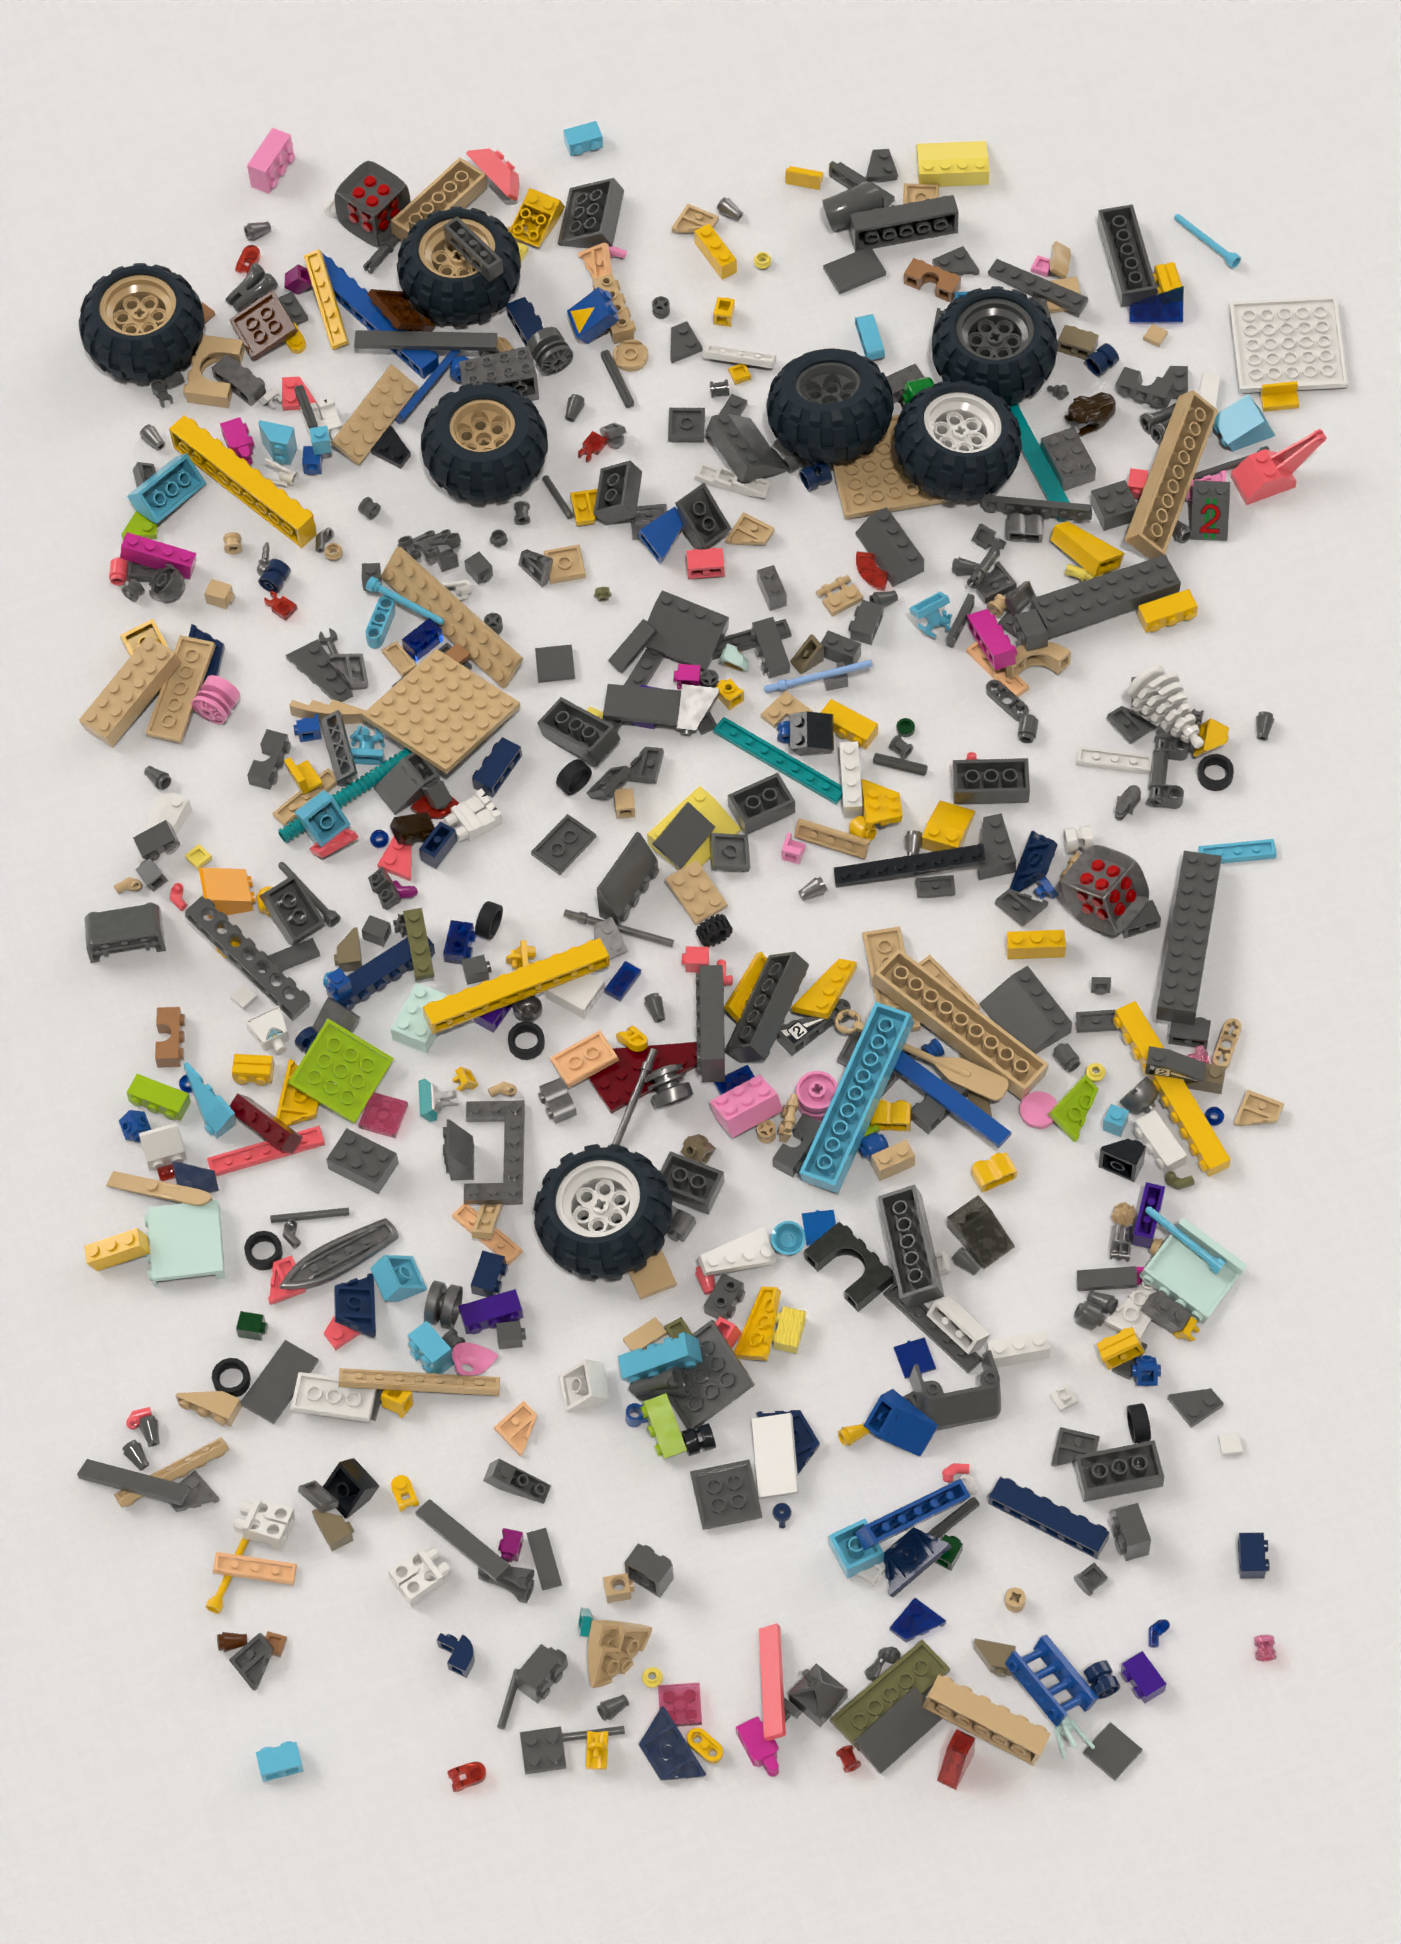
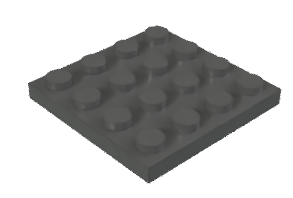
M710 1320L691 1335L699 1339L703 1362L696 1364L695 1368L685 1369L684 1367L680 1369L681 1373H685L688 1376L691 1395L685 1398L673 1395L668 1396L687 1429L693 1428L696 1430L698 1426L704 1424L755 1385L713 1320Z

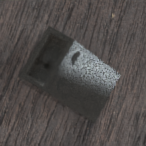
M979 1195L947 1217V1228L970 1251L983 1269L1015 1248V1245L992 1210Z

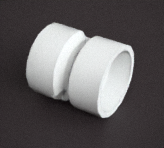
M1090 825L1081 826L1078 830L1075 828L1063 829L1066 853L1078 852V849L1085 851L1094 845Z

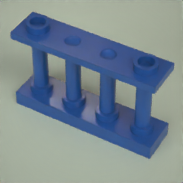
M1047 1634L1039 1639L1033 1648V1652L1021 1658L1015 1650L1005 1662L1008 1669L1056 1727L1060 1726L1065 1719L1067 1711L1079 1705L1086 1712L1092 1708L1099 1698ZM1041 1658L1047 1667L1034 1673L1027 1664ZM1053 1673L1060 1683L1047 1689L1040 1680ZM1066 1689L1073 1699L1060 1705L1053 1696Z

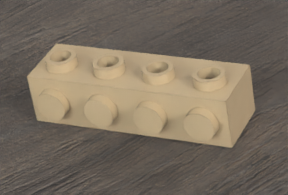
M613 274L592 279L593 291L597 287L609 291L612 295V302L618 310L619 321L608 328L613 344L634 339L636 326L634 321H630L631 314L629 308H625L624 304H626L624 294L619 292V281L614 279Z

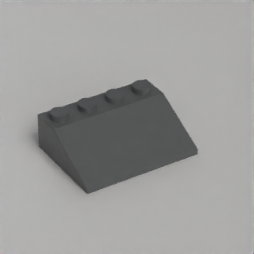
M615 178L569 189L557 243L559 246L591 248L601 243H607L609 247L613 246L624 195V189Z
M730 413L711 417L706 432L741 483L786 472L787 469L771 450L770 445L751 418Z
M662 590L648 619V622L658 632L645 647L685 664L700 665L701 670L705 671L708 669L729 628V617Z
M639 832L635 833L597 887L599 917L603 919L612 917L617 924L627 920L631 908L636 907L642 892L645 893L647 891L649 882L652 878L655 879L659 873L658 860Z
M1028 966L1012 974L979 1003L993 1022L1035 1054L1071 1033L1072 1021Z

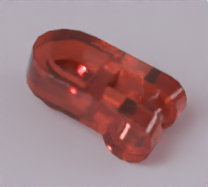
M248 245L243 249L235 267L236 272H246L248 274L251 265L259 262L261 255L257 246Z
M477 1761L447 1771L449 1779H452L453 1784L451 1786L453 1792H459L467 1787L480 1784L487 1775L485 1766ZM465 1774L467 1779L460 1780L459 1776Z

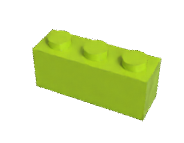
M136 1074L126 1092L128 1100L132 1105L137 1107L143 1106L152 1113H161L170 1120L176 1119L181 1121L191 1103L189 1093L140 1074Z
M665 1393L642 1402L643 1406L640 1409L644 1419L648 1418L650 1424L647 1426L651 1438L655 1437L657 1444L654 1447L658 1457L661 1456L662 1459H666L687 1451L667 1394Z

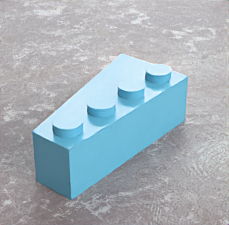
M682 1332L678 1334L679 1338L673 1339L669 1337L664 1339L663 1344H649L647 1350L638 1348L619 1355L618 1360L622 1379L632 1384L635 1380L654 1377L674 1366H678L680 1369L684 1367L685 1369L695 1368L696 1364L703 1362L699 1339Z

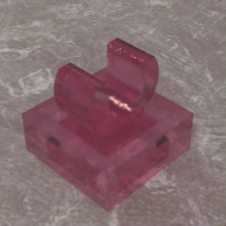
M1203 1045L1195 1047L1196 1054L1187 1055L1209 1064V1054Z

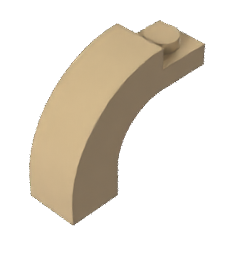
M1048 642L1047 647L1026 651L1022 644L1016 647V664L1006 667V677L1012 680L1023 670L1031 666H1044L1059 674L1070 665L1071 651L1053 642Z

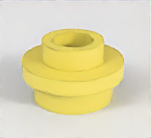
M759 252L754 257V265L759 269H766L771 265V257L766 252Z
M1099 1063L1090 1064L1086 1069V1075L1092 1082H1099L1105 1077V1068ZM1093 1070H1098L1099 1073H1093Z
M650 1667L643 1672L642 1681L645 1686L656 1688L662 1683L663 1675L659 1669ZM651 1674L656 1675V1678L653 1680L648 1677Z

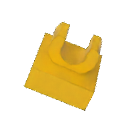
M460 1066L455 1070L457 1076L452 1081L454 1083L461 1082L460 1086L456 1088L458 1091H464L466 1088L473 1090L479 1086L470 1069Z
M1190 1316L1183 1330L1172 1335L1177 1339L1185 1338L1189 1342L1195 1341L1191 1332H1200V1329L1195 1326L1197 1320Z

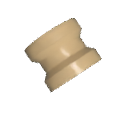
M229 532L224 535V551L228 554L240 553L242 551L241 535L236 532Z
M997 594L994 600L987 604L988 610L996 617H1001L1003 611L1008 610L1005 602L1006 597L1001 594Z
M765 1120L757 1125V1138L760 1142L768 1144L776 1139V1125L773 1121Z
M1016 1587L1007 1591L1005 1607L1010 1612L1017 1613L1023 1610L1026 1600L1024 1591Z

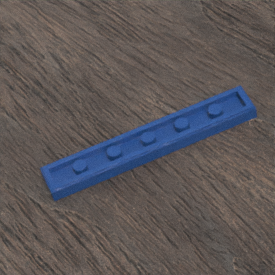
M451 350L396 416L395 421L398 424L406 418L461 350Z

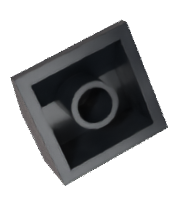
M809 711L790 714V750L799 756L834 751L833 714Z
M1131 1139L1102 1146L1098 1167L1135 1182L1144 1164L1146 1146L1138 1140Z
M351 1458L337 1464L323 1485V1488L339 1501L336 1509L347 1519L371 1500L380 1485L355 1458Z

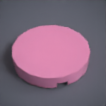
M1032 1092L1022 1099L1020 1117L1029 1127L1047 1128L1054 1123V1120L1048 1113L1057 1102L1048 1093Z

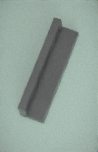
M834 161L829 163V177L847 189L865 182V177L841 162L837 164ZM874 184L881 193L883 200L882 208L889 207L895 201V196Z
M336 710L320 719L336 782L346 787V785H351V777L357 774V769L341 711Z

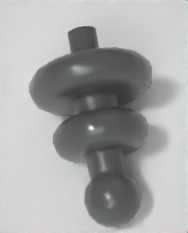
M1064 384L1061 386L1055 385V387L1049 385L1047 387V390L1053 392V395L1058 396L1059 399H1064L1066 395H1069L1068 388Z

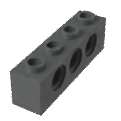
M458 216L443 225L445 239L489 282L503 273L502 259Z

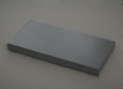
M608 684L603 719L677 726L681 690Z
M285 1340L241 1400L242 1406L270 1423L275 1424L293 1398L298 1373H311L319 1362L318 1358Z
M913 1687L853 1741L879 1774L884 1772L942 1720L941 1717L922 1708L926 1699L917 1687Z

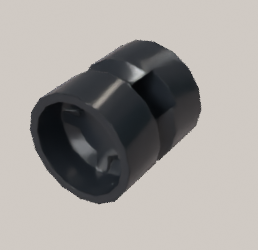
M709 1423L698 1426L697 1430L690 1428L681 1431L688 1456L700 1453L701 1449L707 1451L716 1448ZM698 1437H702L703 1441L699 1442Z

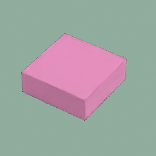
M1037 255L1031 267V272L1048 277L1050 273V259Z

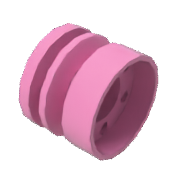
M210 675L206 678L201 686V691H198L191 705L195 712L207 721L215 724H224L227 716L231 713V709L234 708L241 696L238 689L232 683L219 676Z

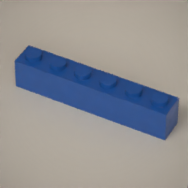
M959 1479L864 1525L855 1534L864 1551L961 1504L971 1496L963 1481Z

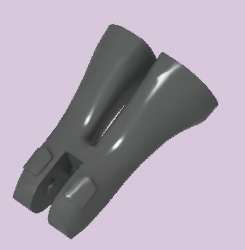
M253 263L247 276L227 296L225 301L233 305V308L239 312L248 307L251 302L261 295L276 288L278 282L271 274H265V271L258 263Z
M1176 403L1164 410L1155 413L1145 412L1140 415V423L1143 430L1147 434L1151 433V437L1156 443L1162 441Z
M674 1366L648 1379L635 1380L628 1388L639 1401L649 1400L665 1393L667 1396L673 1395L680 1398L691 1395L688 1376L685 1373H681L678 1366Z
M478 1567V1579L508 1590L514 1594L519 1602H528L534 1588L533 1569L511 1567L512 1569L496 1582Z

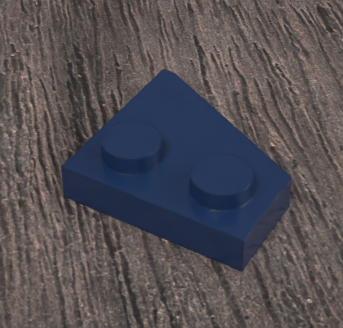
M172 1161L177 1185L200 1189L206 1192L219 1190L214 1170Z

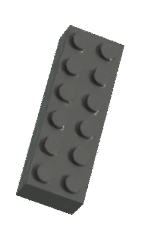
M954 195L851 214V239L855 252L869 246L875 249L958 233L959 211Z
M1133 204L1098 210L1097 223L1121 307L1156 301L1157 286Z
M796 952L768 956L725 1048L740 1063L766 1060L769 1056L770 1049L777 1039V1034L785 1021L784 1019L792 1006L795 995L798 993L801 982L806 976L809 964Z
M723 965L700 966V973H696L698 1075H702V1082H725Z
M912 1185L878 1196L901 1301L906 1308H910L945 1297L922 1194L916 1185Z

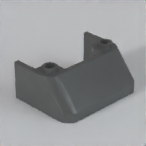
M991 1350L986 1352L982 1362L983 1372L979 1378L981 1386L944 1393L938 1382H924L919 1365H914L909 1379L918 1408L939 1425L937 1430L992 1420L999 1416L1001 1412L1000 1377Z

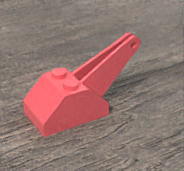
M1323 430L1314 431L1278 453L1265 449L1251 454L1232 470L1231 479L1245 504L1249 505L1295 488L1297 481L1292 473L1325 442L1327 437Z

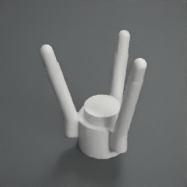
M265 458L266 462L281 470L279 478L282 481L272 480L275 485L287 487L288 484L293 485L298 475L297 471Z
M468 579L459 582L441 583L447 589L454 588L456 595H460L458 597L460 601L468 599V594H472Z

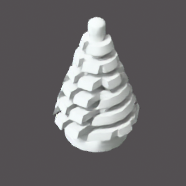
M1161 665L1151 666L1141 672L1127 689V695L1134 700L1132 703L1134 707L1131 708L1134 713L1147 721H1153L1150 723L1157 727H1162L1166 732H1171L1170 734L1174 737H1181L1180 740L1183 742H1192L1191 744L1196 749L1201 748L1204 741L1197 735L1200 730L1198 725H1195L1196 718L1191 714L1193 710L1188 705L1187 694L1183 692L1184 687L1179 682L1180 679L1176 672L1170 671L1165 673V669Z

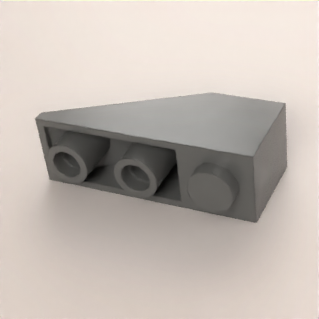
M501 1459L490 1463L483 1479L484 1482L499 1490L542 1504L545 1503L551 1488L550 1484Z

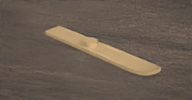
M113 1171L106 1184L107 1187L195 1206L205 1205L212 1200L210 1193L200 1189Z

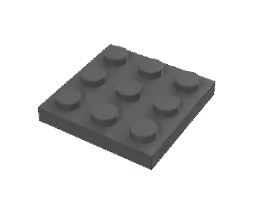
M750 1459L690 1471L702 1530L762 1518Z

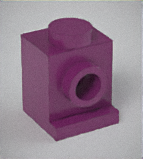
M503 1528V1539L500 1540L498 1548L501 1551V1558L506 1562H518L524 1541L523 1532Z

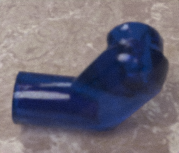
M1160 1619L1149 1627V1647H1159V1636L1170 1628L1168 1620Z

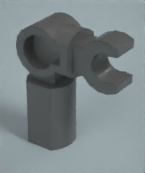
M180 370L164 378V380L156 379L151 383L152 392L159 399L162 408H165V400H169L173 404V398L166 389H171L185 382Z

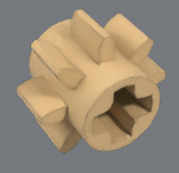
M1121 1202L1114 1206L1113 1214L1111 1215L1114 1223L1128 1226L1135 1221L1134 1218L1137 1212L1134 1205L1130 1206L1127 1202Z

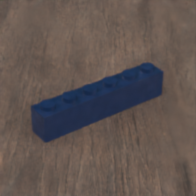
M408 937L349 974L347 977L351 981L353 992L339 1000L338 1003L352 1010L356 1004L366 1001L373 993L383 990L390 982L397 981L407 971L414 970ZM428 938L432 958L435 954V948L432 941ZM327 991V996H328V998L330 997V998L334 999V998L331 996V994Z
M1000 1476L989 1495V1505L1095 1559H1098L1109 1539V1531L1100 1524L1095 1525L1089 1522L1086 1517L1071 1513L1067 1507L1058 1506L1049 1498L1040 1497L1034 1494L1031 1489L1016 1485V1482L1010 1478L1004 1479Z

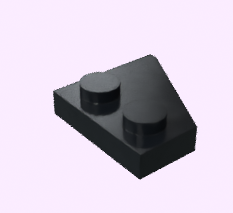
M390 425L371 448L372 455L400 469L411 457L410 451Z

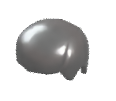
M533 995L513 1003V1010L517 1018L524 1021H533L541 1015L543 1006L541 1000Z

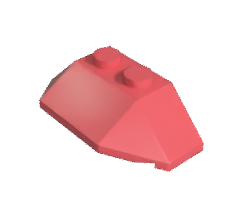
M487 148L466 152V155L507 197L514 201L518 199L520 190L519 174L514 170L516 167L511 162L504 160L505 156L497 150L495 152Z

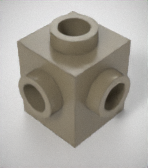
M697 1134L688 1136L684 1140V1146L680 1152L689 1159L707 1164L716 1148L708 1142L705 1136Z

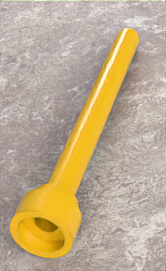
M242 1537L235 1555L243 1556L250 1539L246 1540ZM224 1575L215 1596H212L207 1601L205 1606L207 1610L220 1614L224 1606L222 1598L233 1576Z

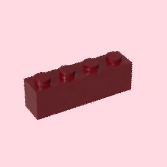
M237 1093L229 1106L235 1112L237 1118L280 1150L293 1153L303 1138L250 1097Z

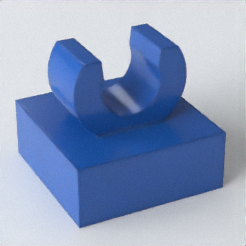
M1046 876L1039 880L1042 885L1034 890L1040 899L1045 898L1048 894L1052 899L1059 895Z

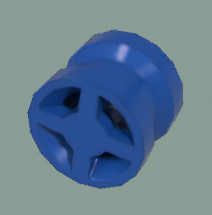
M790 721L780 722L777 725V731L779 732L777 739L781 743H790Z
M936 1038L932 1039L929 1044L921 1046L922 1051L933 1056L941 1057L945 1054L941 1043Z

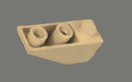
M223 1391L177 1393L175 1395L181 1408L185 1410L192 1409L203 1418L210 1417L221 1426L228 1425L231 1427L242 1408L239 1398Z

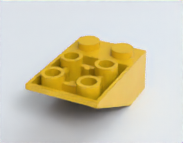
M529 188L509 232H511L514 238L539 248L558 223L565 206L561 200ZM528 226V230L525 231L523 227Z

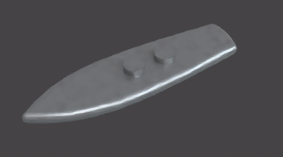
M384 1218L320 1246L292 1267L280 1284V1289L308 1288L325 1283L348 1272L396 1241L399 1236L395 1226L388 1219Z

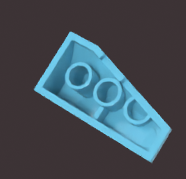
M186 1062L184 1063V1071L204 1121V1128L210 1136L214 1135L218 1139L235 1126V1112L220 1095H215L209 1084H203L202 1077Z

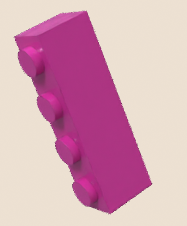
M126 532L121 545V559L153 569H164L167 567L165 564H172L187 579L191 578L196 565L195 552Z
M988 609L967 615L969 631L993 668L998 670L1016 664V647L1011 645L1009 636L1004 634L1001 624H997L995 615H991Z

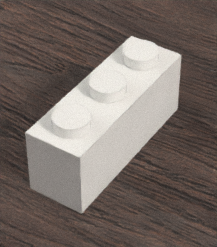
M1155 1110L1135 1121L1133 1130L1135 1136L1143 1141L1149 1155L1152 1154L1160 1170H1163L1166 1174L1186 1164L1187 1154Z
M949 1295L935 1300L926 1314L968 1355L982 1349L991 1335Z
M1046 1330L987 1341L986 1351L991 1350L997 1368L1050 1358V1344Z

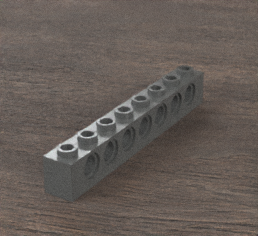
M201 896L186 909L185 917L276 1006L279 1005L280 1009L292 1021L310 1006L311 1000L309 995L304 990L300 991L296 987L295 981L290 977L287 978L277 964L271 963L268 955L264 951H259L255 947L256 945L253 940L246 938L237 925H232L228 921L227 915L222 911L219 912L210 899H205ZM206 915H210L213 917V919L207 921L203 917ZM219 928H224L227 932L224 934H220L217 932V930ZM237 941L240 943V946L234 947L230 943ZM250 954L254 958L252 960H247L244 958V956ZM263 967L267 969V972L260 973L257 969ZM277 980L281 985L273 986L271 982ZM292 994L295 998L290 1000L285 995Z

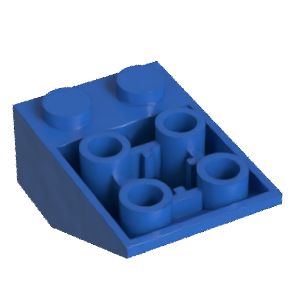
M891 1389L879 1397L863 1426L878 1438L917 1456H922L939 1425L898 1392Z

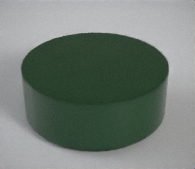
M909 718L900 719L896 724V731L901 737H910L915 732V724Z

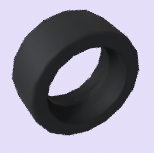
M1210 754L1205 756L1199 763L1198 781L1207 790L1221 791L1231 784L1234 768L1232 762L1226 756ZM1211 765H1218L1226 770L1227 775L1223 779L1213 780L1207 777L1204 771Z
M580 759L573 760L560 771L556 784L565 794L573 795L588 783L592 775L591 768Z
M486 901L483 904L475 925L476 935L487 939H492L495 936L502 920V905Z
M524 1021L517 1023L511 1028L508 1033V1046L510 1052L515 1057L521 1060H530L542 1053L545 1038L542 1029L537 1024ZM528 1032L535 1034L538 1041L532 1048L521 1049L516 1046L515 1038L522 1033Z
M255 1232L245 1242L246 1260L255 1269H272L273 1262L282 1258L281 1241L272 1232ZM259 1242H271L275 1246V1253L268 1259L260 1260L252 1255L253 1247Z
M237 1358L223 1359L212 1370L211 1378L216 1391H223L232 1396L239 1397L250 1386L251 1377L248 1367ZM233 1368L242 1372L243 1380L239 1385L228 1388L220 1383V1375L225 1370Z
M1143 1403L1128 1405L1127 1421L1132 1441L1135 1444L1150 1441L1151 1429L1145 1405Z

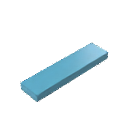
M1274 839L1198 846L1199 853L1222 856L1221 864L1275 859L1277 856Z

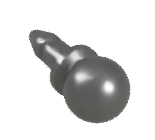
M265 542L262 549V559L258 561L260 564L257 566V573L260 576L266 571L265 568L270 562L268 560L270 552L268 542Z

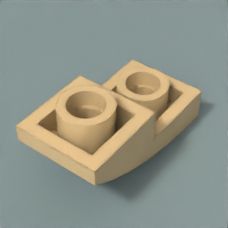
M1055 241L1052 245L1053 257L1049 260L1050 271L1055 276L1066 278L1070 265V248Z

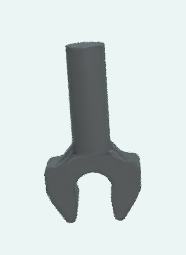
M329 628L330 637L325 638L322 631H320L319 641L321 645H327L330 654H338L334 644L338 640L336 632Z

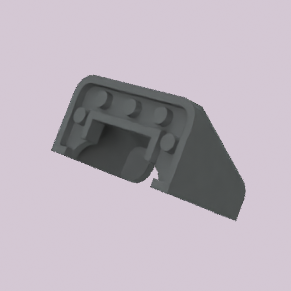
M149 902L145 905L103 912H90L84 918L86 950L90 963L100 962V956L102 954L108 956V951L141 945H145L146 949H150V946L156 948V952L166 951L161 910L159 905Z

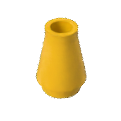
M865 1423L842 1427L838 1431L841 1444L843 1446H850L865 1435H868L869 1430L863 1426Z

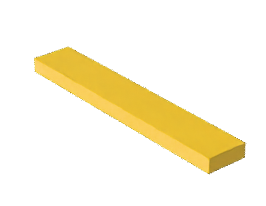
M317 249L304 255V259L330 346L335 350L349 344V340L322 251Z

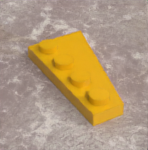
M762 952L756 953L724 1006V1009L737 1023L767 961V957Z
M839 958L792 1006V1011L829 1019L857 969V962Z
M761 1286L734 1350L738 1359L768 1361L781 1291L777 1287Z

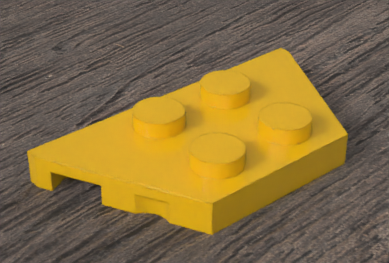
M861 779L862 805L866 829H871L872 825L877 823L884 826L889 823L901 822L903 814L900 793Z
M291 1059L288 1061L276 1117L287 1126L316 1118L319 1108L318 1102L288 1085L289 1080L298 1067L295 1061Z

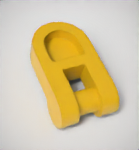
M294 322L298 332L284 340L292 353L299 354L305 351L306 341Z
M633 1025L628 1027L625 1032L620 1031L616 1033L618 1042L625 1044L632 1051L642 1052L648 1047L646 1035Z
M404 1475L394 1477L391 1482V1489L399 1511H404L406 1507L412 1505L413 1507L418 1506L419 1502L410 1479ZM409 1495L410 1498L402 1500L401 1497Z

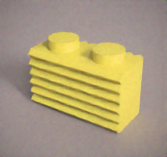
M783 1306L782 1312L777 1313L775 1324H778L777 1330L773 1331L772 1337L774 1349L797 1354L806 1322V1311Z

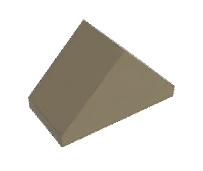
M810 634L790 662L800 674H803L824 661V647L813 634Z

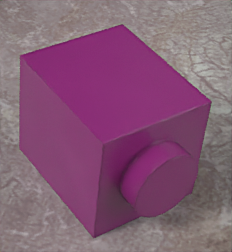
M299 264L285 273L284 288L297 295L312 285L308 269Z

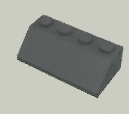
M887 507L871 514L855 532L856 537L892 587L924 572V558Z

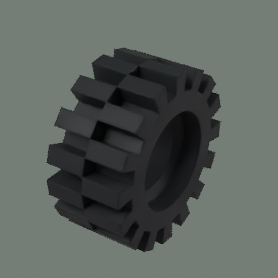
M716 914L715 917L710 916V919L706 918L705 922H701L695 932L704 947H714L715 944L719 945L721 941H725L726 937L729 938L733 928L725 915Z

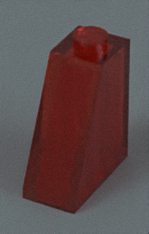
M956 1729L947 1746L937 1779L938 1782L954 1790L957 1789L974 1756L975 1737Z

